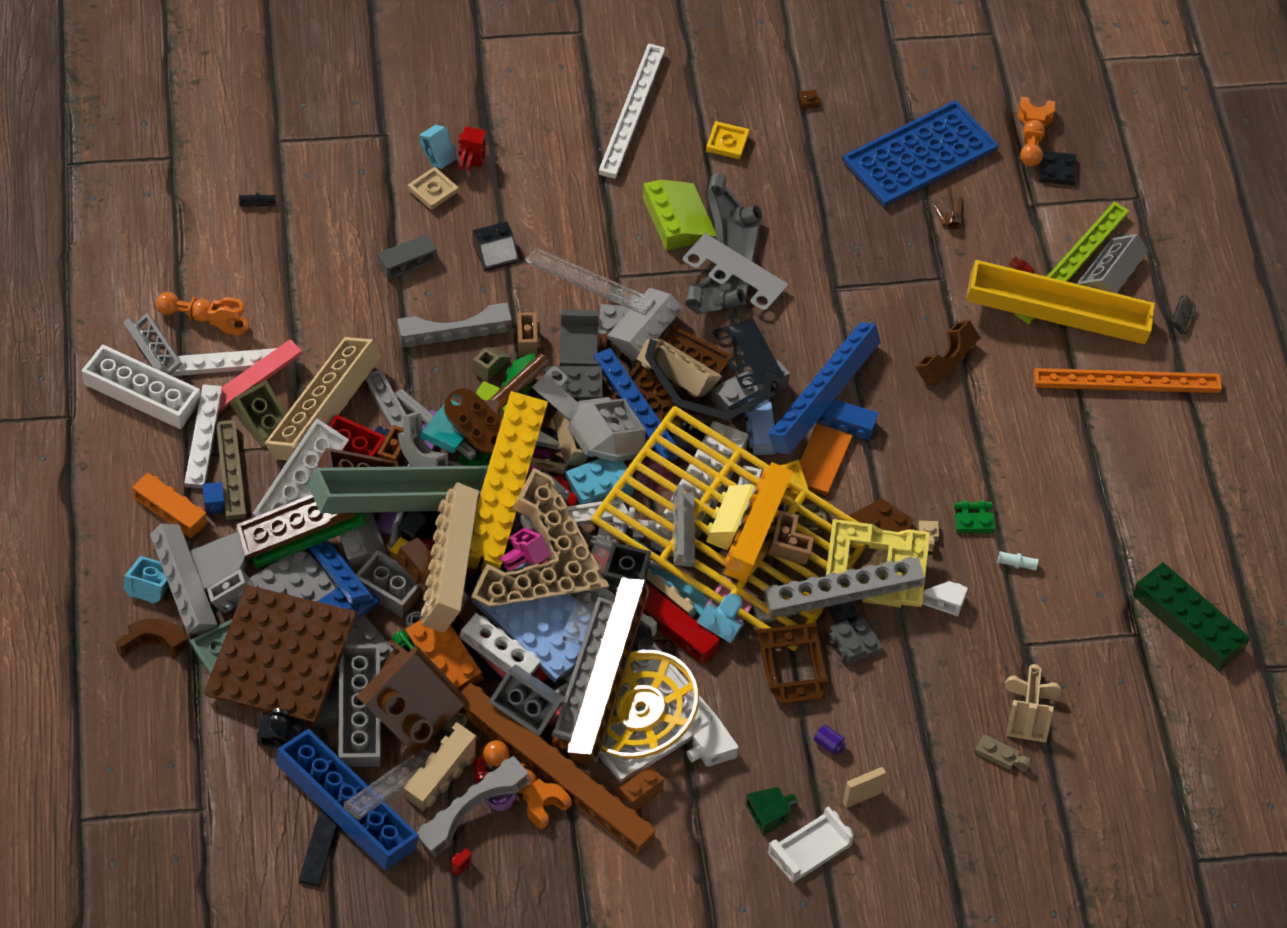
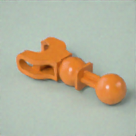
M1021 97L1017 117L1025 125L1023 134L1024 143L1027 144L1022 148L1020 158L1027 166H1036L1042 161L1043 152L1039 146L1045 135V127L1052 123L1055 101L1047 100L1044 106L1036 107L1030 103L1028 97Z
M164 292L156 300L157 310L166 316L173 315L177 311L188 313L191 321L193 319L199 322L209 321L210 325L218 327L223 332L237 336L244 335L249 329L248 321L246 318L241 317L245 308L243 302L239 299L225 297L219 301L213 300L211 303L209 300H197L196 297H193L191 302L180 301L176 294ZM234 324H235V325H242V327L236 328V327L234 326Z
M491 741L484 748V759L491 766L499 767L505 759H510L509 749L502 741ZM526 769L532 781L517 793L523 794V800L527 803V817L538 828L544 829L548 826L549 817L543 808L547 805H555L562 811H565L572 806V800L560 785L554 783L547 784L540 779L537 780L535 774L531 770Z

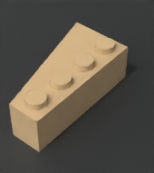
M457 722L452 727L454 732L449 738L445 736L442 739L438 752L430 754L425 763V768L420 767L404 787V798L421 811L431 807L435 803L437 796L441 792H446L454 778L458 779L463 769L467 765H471L476 758V735Z

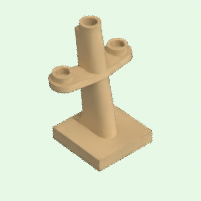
M1032 664L1029 666L1027 682L1019 679L1017 676H1010L1005 682V687L1008 691L1026 696L1025 702L1013 700L1006 736L1046 743L1053 706L1038 704L1039 698L1056 699L1060 697L1061 687L1055 682L1040 685L1041 668L1039 665Z

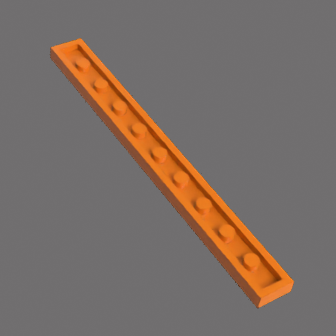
M1034 368L1033 372L1035 388L1221 393L1222 389L1220 374L1046 368Z

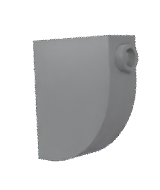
M239 532L190 551L207 598H210L207 588L239 569L243 572L246 569V556Z

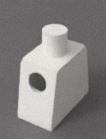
M717 718L693 736V748L687 751V756L691 762L701 758L704 764L710 767L737 758L739 747L719 718Z

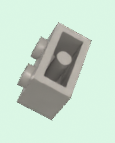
M239 569L207 588L211 603L223 615L238 606L245 585L254 586L253 581Z

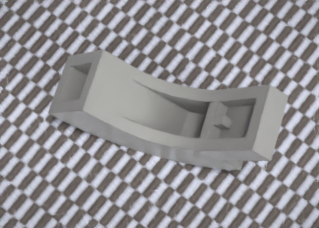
M413 412L403 416L404 432L398 434L401 450L411 466H448V455L433 451L427 446L424 439L419 437L422 431L421 413Z

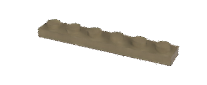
M235 420L216 422L226 519L246 518L236 422Z

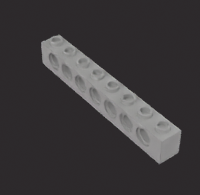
M907 557L902 561H887L878 566L868 565L863 569H849L844 573H830L825 577H811L801 582L791 581L786 585H772L765 589L764 598L769 616L774 618L922 587L925 577L919 557ZM898 572H903V573H905L906 575L900 576V575H898L897 573H898ZM879 576H884V577H886L887 579L881 580V579H879L878 577H879ZM860 580H865V581H867L868 583L862 584V583H860L859 581H860ZM841 584H846V585H848V587H847V588H843V587H841L840 585H841ZM821 588H827L829 591L824 592ZM808 592L810 595L804 596L801 593ZM789 596L791 599L785 600L782 597Z

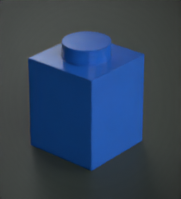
M222 482L202 484L206 514L225 512Z

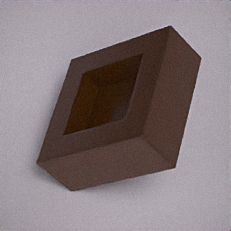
M816 89L799 91L798 97L802 109L820 106Z

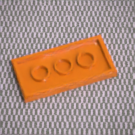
M818 423L816 424L800 460L808 490L825 496L828 495L853 435Z

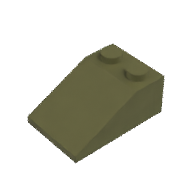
M267 380L239 394L229 402L239 420L262 448L266 446L265 442L286 415Z

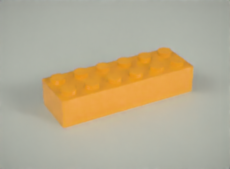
M771 462L769 469L764 468L723 565L726 566L723 574L744 583L746 582L793 471Z

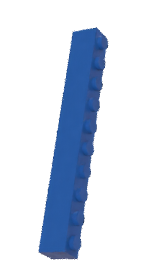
M860 322L768 433L774 452L791 454L881 343L876 324Z

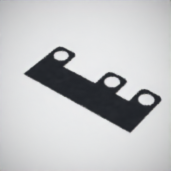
M754 319L713 330L712 333L718 341L735 337L744 355L728 359L727 362L730 368L737 370L750 366L754 372L737 378L741 388L764 383L767 371L775 373L777 379L785 377ZM720 330H727L729 332L726 337L717 336V332ZM735 359L744 360V364L741 366H734L732 362ZM746 377H751L754 379V382L744 385L742 380Z

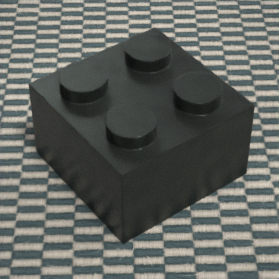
M613 542L603 572V579H606L609 585L607 589L616 590L622 578L646 580L650 567L651 551Z

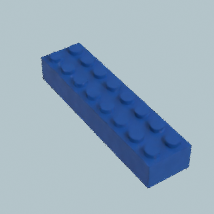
M307 729L277 749L275 764L385 871L416 850L419 834L310 729Z

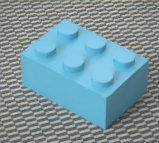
M600 458L566 471L565 479L569 482L572 494L575 493L579 503L577 505L604 501L627 467L623 461L611 462ZM627 483L621 489L628 496L634 494V488Z

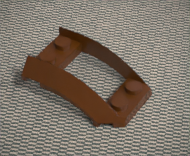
M816 622L757 630L769 690L781 704L820 700L824 694L829 679L827 678ZM807 645L814 679L778 684L771 649Z

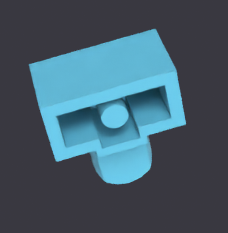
M434 125L419 135V143L432 167L442 169L458 159L455 153L456 148L449 138L450 133L445 127Z
M730 593L724 597L719 607L709 603L697 623L731 643L744 625L743 622L735 618L742 606L741 597L735 593Z

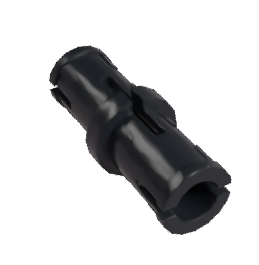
M239 194V206H256V208H259V206H276V194Z

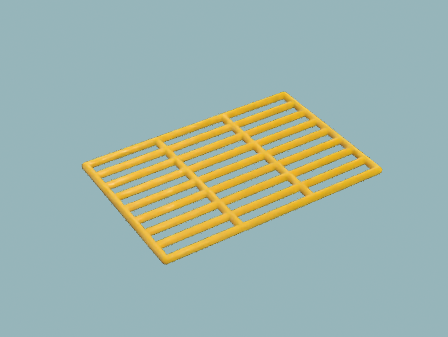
M674 406L591 517V522L628 546L651 551L601 519L605 511L609 512L665 548L660 556L651 551V560L721 604L724 597L666 561L671 553L674 554V537L670 542L611 505L617 497L674 534V524L621 491L627 483L673 513V503L631 477L635 470H638L675 493L677 488L675 484L641 463L647 456L705 493L700 500L694 497V527L705 533L708 526L696 518L701 511L710 517L713 516L715 510L706 504L711 497L719 501L721 494L716 490L721 484L728 488L729 486L737 485L726 478L731 470L756 486L759 482V478L736 464L739 458L746 459L763 471L765 467L769 469L770 465ZM675 416H678L733 451V455L730 459H727L672 424L671 421ZM667 429L724 465L723 469L718 473L661 436L663 432ZM657 442L715 480L709 487L652 451V447ZM792 479L789 480L787 486L798 492L799 495L795 500H792L783 494L781 502L790 507L787 510L788 513L795 514L797 511L831 533L832 524L801 505L805 498H807L840 520L858 522ZM777 510L776 513H775V516H774L775 518L777 517V515H778V513H779L778 510ZM797 523L795 531L814 537L813 542L829 552V542ZM770 526L767 532L770 536L766 542H763L745 583L738 581L737 584H734L697 559H695L693 566L731 590L730 593L739 595L768 615L766 603L743 589L748 581L764 592L765 589L770 587L752 575L757 567L785 585L794 581L762 561L769 550L773 531L772 526ZM694 538L695 548L720 564H724L726 557ZM850 543V546L855 548L851 556L848 555L847 570L852 569L867 545ZM811 552L808 559L827 570V561ZM775 557L806 578H820L797 562ZM808 592L801 593L804 596L810 595ZM783 596V597H782V598L785 599V600H789V599H790V598H788L787 596ZM825 607L814 609L813 612L808 610L798 613L808 619L805 624L815 623ZM741 608L737 613V616L758 629L771 628ZM786 616L774 617V619L785 626L798 625ZM793 646V647H787V648L791 649L792 651H795V650H797V648H798L799 646Z

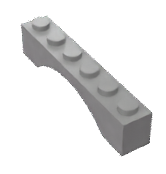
M508 303L489 305L474 317L452 323L431 322L416 316L397 319V331L401 348L506 333L512 330V319Z
M514 756L510 759H505L499 768L486 774L484 779L480 783L471 786L465 795L456 798L446 810L438 812L432 821L423 824L417 832L419 834V841L434 858L451 845L457 826L471 809L492 797L503 794H516L532 781L529 773Z

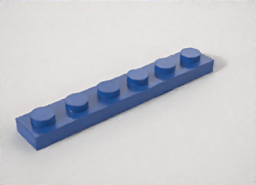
M329 540L309 547V550L351 604H359L370 600L369 591Z

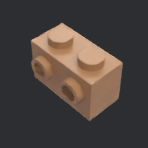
M536 312L517 313L518 356H527L529 354H536L537 356V348H541V337H537V333H540V322L536 320Z

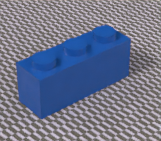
M834 399L817 420L816 424L818 423L857 436L860 439L871 440L877 424L878 412Z

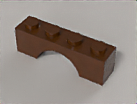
M970 320L958 321L947 332L948 349L943 357L938 354L925 355L915 366L925 384L937 385L941 383L946 374L951 372L955 368L954 366L965 358V354L976 346L975 343L981 337Z

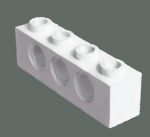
M477 613L461 630L459 636L461 640L506 673L516 664L532 675L540 663L536 654L531 651L528 652L517 640L509 638L501 628H496L486 617L480 616ZM485 633L489 638H483L480 634ZM501 645L505 650H499L496 646ZM513 657L519 658L521 662L514 661Z

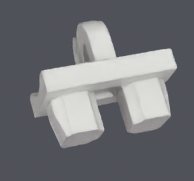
M630 507L629 517L648 528V520L635 519V509ZM613 518V527L626 534V529L634 530L633 539L643 540L645 535L620 519Z

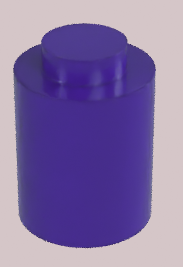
M826 724L821 726L814 737L816 743L833 755L841 753L846 746V743H844L845 738Z

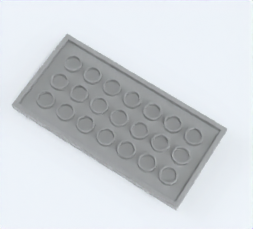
M306 549L282 558L250 577L255 587L316 602L338 587ZM365 616L355 621L346 645H380V665L386 662L393 649ZM339 665L331 686L339 683Z

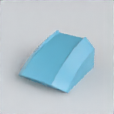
M143 556L136 560L124 576L123 589L129 597H136L149 601L152 604L161 600L169 587L160 561Z

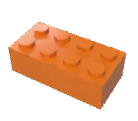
M422 618L405 629L414 647L417 645L460 691L470 683L475 685L484 679L481 670L451 625L442 633L423 626Z

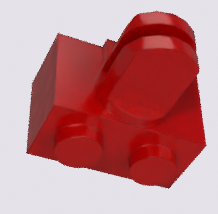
M465 126L463 133H460L458 143L461 144L458 150V155L461 156L459 169L464 170L466 165V171H471L472 165L482 167L486 155V130Z

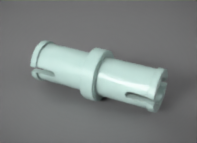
M1000 551L997 563L1011 565L1016 569L1021 567L1036 571L1038 559L1021 556L1020 553L1015 555Z

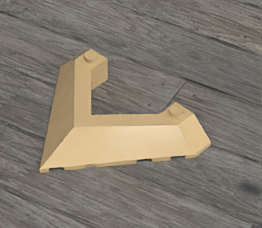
M533 468L513 507L514 510L529 517L535 532L543 536L552 554L546 558L547 563L525 567L522 570L507 573L487 564L474 587L472 599L487 607L609 587L606 579H603L599 571L600 568L593 554H590L588 545L573 518L571 519L567 511L568 507L561 494H558L554 487L555 483L552 477Z

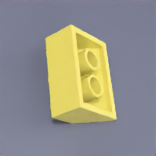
M755 485L729 486L727 492H722L718 501L722 503L721 507H716L712 516L715 521L714 523H709L705 532L708 534L706 542L728 551Z

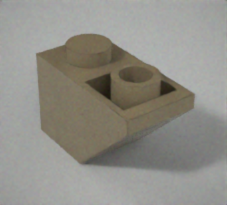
M484 348L473 359V373L489 382L511 360V356L498 348Z

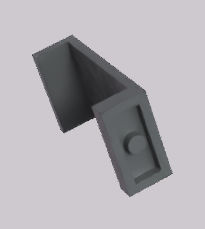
M561 309L559 366H597L594 354H597L598 310Z

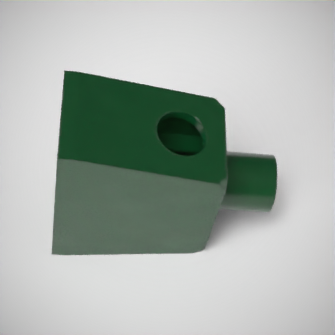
M775 787L747 794L745 805L761 834L766 835L790 819V807L797 805L798 801L794 793L783 796L781 790Z

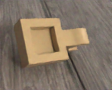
M919 520L918 531L930 532L928 552H933L934 541L939 539L938 521Z

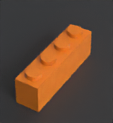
M147 473L132 486L133 498L169 524L180 525L182 533L192 539L207 525L206 512L202 507L195 506L187 497L178 494L173 487H168L162 483L161 479L157 476Z

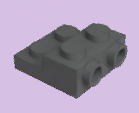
M864 617L850 623L846 620L830 627L829 641L832 645L836 646L839 657L842 660L844 659L847 665L883 651V646Z

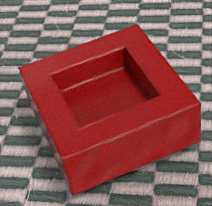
M465 848L461 853L455 854L451 860V872L457 877L472 863V853Z

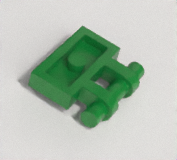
M967 500L954 502L953 509L961 510V513H955L954 515L956 533H994L993 513H985V510H992V502H985V500H978V502H968ZM968 510H978V513H968Z

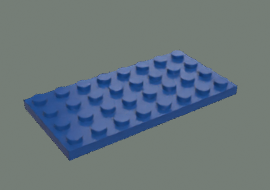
M954 100L843 155L842 161L885 207L998 150L999 145L957 100Z

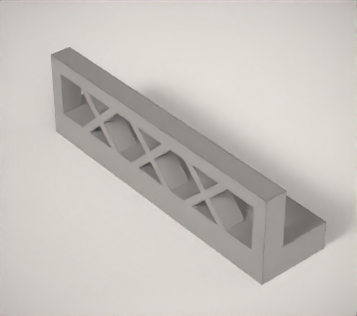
M146 313L137 322L131 318L124 321L127 329L153 368L171 375L183 365L149 313ZM149 321L148 330H143L141 326ZM152 334H157L156 342H151ZM160 346L166 347L164 355H159ZM168 359H174L175 363L168 368Z
M677 485L673 495L674 565L693 567L695 564L694 494L684 493V485Z

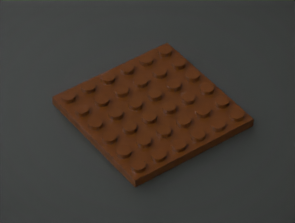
M246 584L204 690V695L269 713L276 708L283 709L289 712L290 718L317 724L357 618V612Z

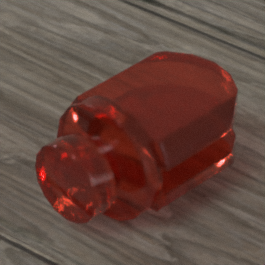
M1015 257L1009 263L1012 269L1033 274L1036 272L1023 259L1019 261Z

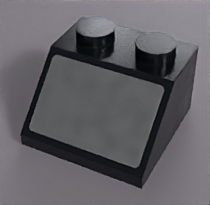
M507 221L472 231V244L484 271L519 262L514 236Z

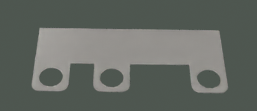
M706 233L683 257V261L694 268H698L706 258L717 264L709 273V277L720 284H724L733 274L758 289L759 291L752 297L751 303L762 310H766L788 286V283ZM695 254L699 256L700 261L695 264L691 263L688 260V256ZM721 270L726 274V277L719 280L715 278L714 272ZM764 296L767 298L768 303L763 306L759 305L756 302V298Z
M553 366L532 388L571 420L578 402L561 388V385L567 380L566 374ZM553 371L561 373L563 377L561 381H557L552 377Z

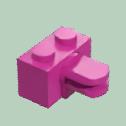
M523 528L509 538L514 549L502 556L501 560L505 564L506 570L510 571L527 562L540 565L552 554L541 534Z

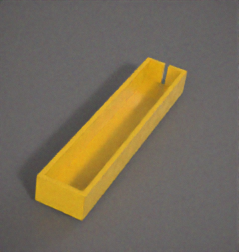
M975 260L971 270L966 297L967 302L1140 344H1146L1151 333L1155 305L1153 302Z
M513 391L510 392L475 511L467 564L469 568L477 570L481 557L484 558L481 571L484 570L487 564L500 570L502 564L501 557L504 556L517 512L513 507L525 484L548 401Z

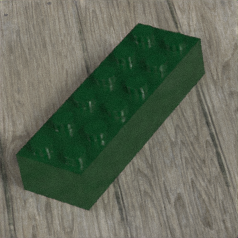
M1164 562L1136 583L1133 596L1218 671L1222 670L1246 650L1250 637Z

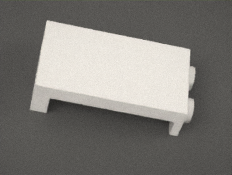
M827 807L822 816L784 840L778 842L775 839L770 842L768 854L789 880L794 883L851 847L853 832L841 822L839 815L835 811Z

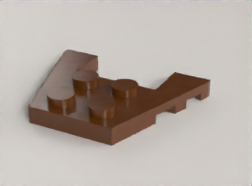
M883 498L849 515L860 523L873 524L882 530L893 532L909 530L913 521L911 517Z

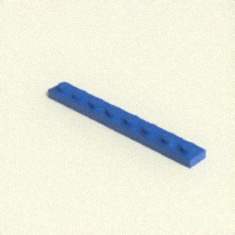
M611 348L594 354V360L597 361V365L602 366L603 374L619 398L627 401L645 428L646 438L649 440L660 425V420ZM665 430L661 436L676 445ZM657 442L653 446L656 453L668 461L679 458V456Z

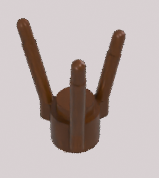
M948 187L950 211L943 217L936 204L934 208L941 220L942 226H946L949 230H955L962 225V197H959L958 211L956 213L954 211L951 187Z

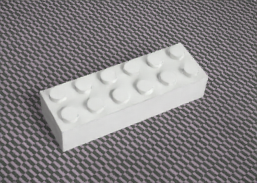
M103 344L81 370L84 385L179 429L185 425L199 406V388Z

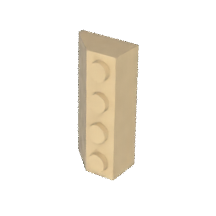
M647 339L637 360L642 362L641 365L651 370V366L645 359L650 340ZM652 339L661 344L657 358L658 365L667 378L672 380L674 386L685 388L688 390L687 393L695 398L697 396H705L721 379L722 376L664 340Z

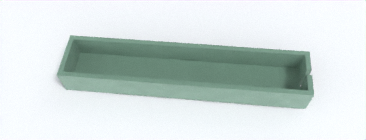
M488 466L315 468L308 486L320 513L438 511L440 501L446 499L448 490L450 488L453 489L457 482L479 490L478 504Z

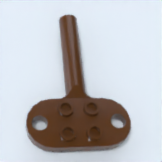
M540 353L489 400H483L478 394L469 389L454 390L445 400L444 413L446 418L478 451L489 455L492 454L494 445L491 443V440L498 436L502 422L498 412L507 404L510 392H521L550 365L549 360ZM453 397H459L462 400V403L460 405H454L452 404L451 399Z

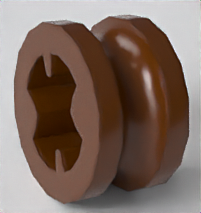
M598 333V349L601 347L604 350L607 349L608 333L604 335Z

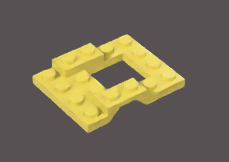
M833 519L826 575L847 571L850 543L869 545L868 548L888 551L887 561L897 562L907 557H919L925 577L930 532L910 529L893 532L882 530L873 524ZM898 572V573H897V574L900 575V576L906 575V574L903 573V572ZM860 580V581H859V582L862 583V584L868 583V582L865 581V580ZM841 584V585H840V586L843 587V588H847V587H848V585H846V584ZM924 585L918 588L862 599V602L901 607V605L922 607Z

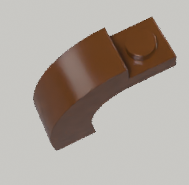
M144 619L128 625L129 634L121 636L116 641L117 653L121 657L126 656L145 644L160 645L173 658L190 648L188 635L174 623L162 619Z

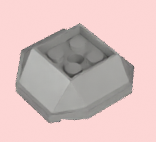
M609 397L579 401L567 427L586 456H597L611 462L635 459L648 441L645 428L625 399L612 400Z

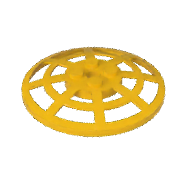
M633 651L630 653L625 669L626 676L623 677L620 685L621 688L629 683L630 689L621 698L617 696L615 704L617 705L618 715L610 718L606 731L617 742L611 749L606 748L604 745L601 747V751L611 756L627 759L645 758L671 747L688 731L695 719L699 705L697 683L692 672L682 661L661 651ZM638 660L661 661L658 672L641 671L633 673L630 662ZM669 664L682 671L690 683L679 689L677 684L665 675ZM641 678L654 679L651 686H638L636 680ZM663 681L674 692L663 697L658 689ZM693 690L694 705L689 719L681 718L683 708L682 696ZM677 700L675 715L665 714L666 705ZM639 706H646L645 710L641 712L637 711V708ZM661 721L670 723L662 732L655 735L653 728ZM622 723L627 729L620 737L613 732L610 725ZM675 725L683 726L672 739L658 746L657 740L666 736ZM634 731H645L647 736L645 740H629ZM649 744L651 749L637 753L619 752L624 745L641 746Z

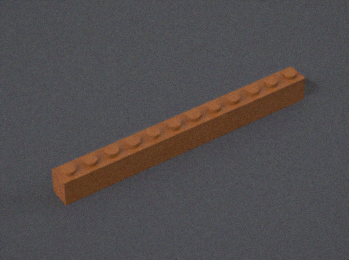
M470 683L461 691L467 698L465 704L459 710L464 717L468 718L470 722L494 741L498 740L505 743L510 754L524 763L525 766L545 782L560 785L570 796L575 806L639 856L654 840L656 830L650 822L644 821L635 810L626 807L620 798L611 795L605 786L596 783L587 772H582L572 760H567L557 748L547 744L542 736L536 735L489 703L491 698L480 687Z

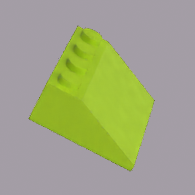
M669 180L643 183V200L666 251L694 245L705 233L716 239L715 229L694 183Z

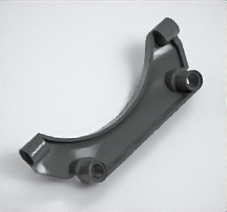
M715 173L710 178L707 196L713 214L716 240L753 262L762 211L757 205L744 208L726 187L727 178L723 174ZM721 270L714 272L715 278L719 280L726 277V274ZM733 274L724 284L716 282L708 275L700 284L689 285L685 305L696 314L717 312L722 310L723 306L730 310L746 304L749 284Z

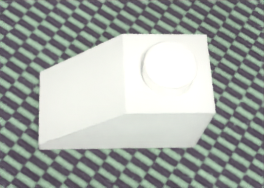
M950 581L924 590L922 604L959 616L968 588Z

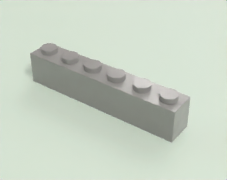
M161 523L150 534L187 634L201 635L217 626L216 619L180 525Z

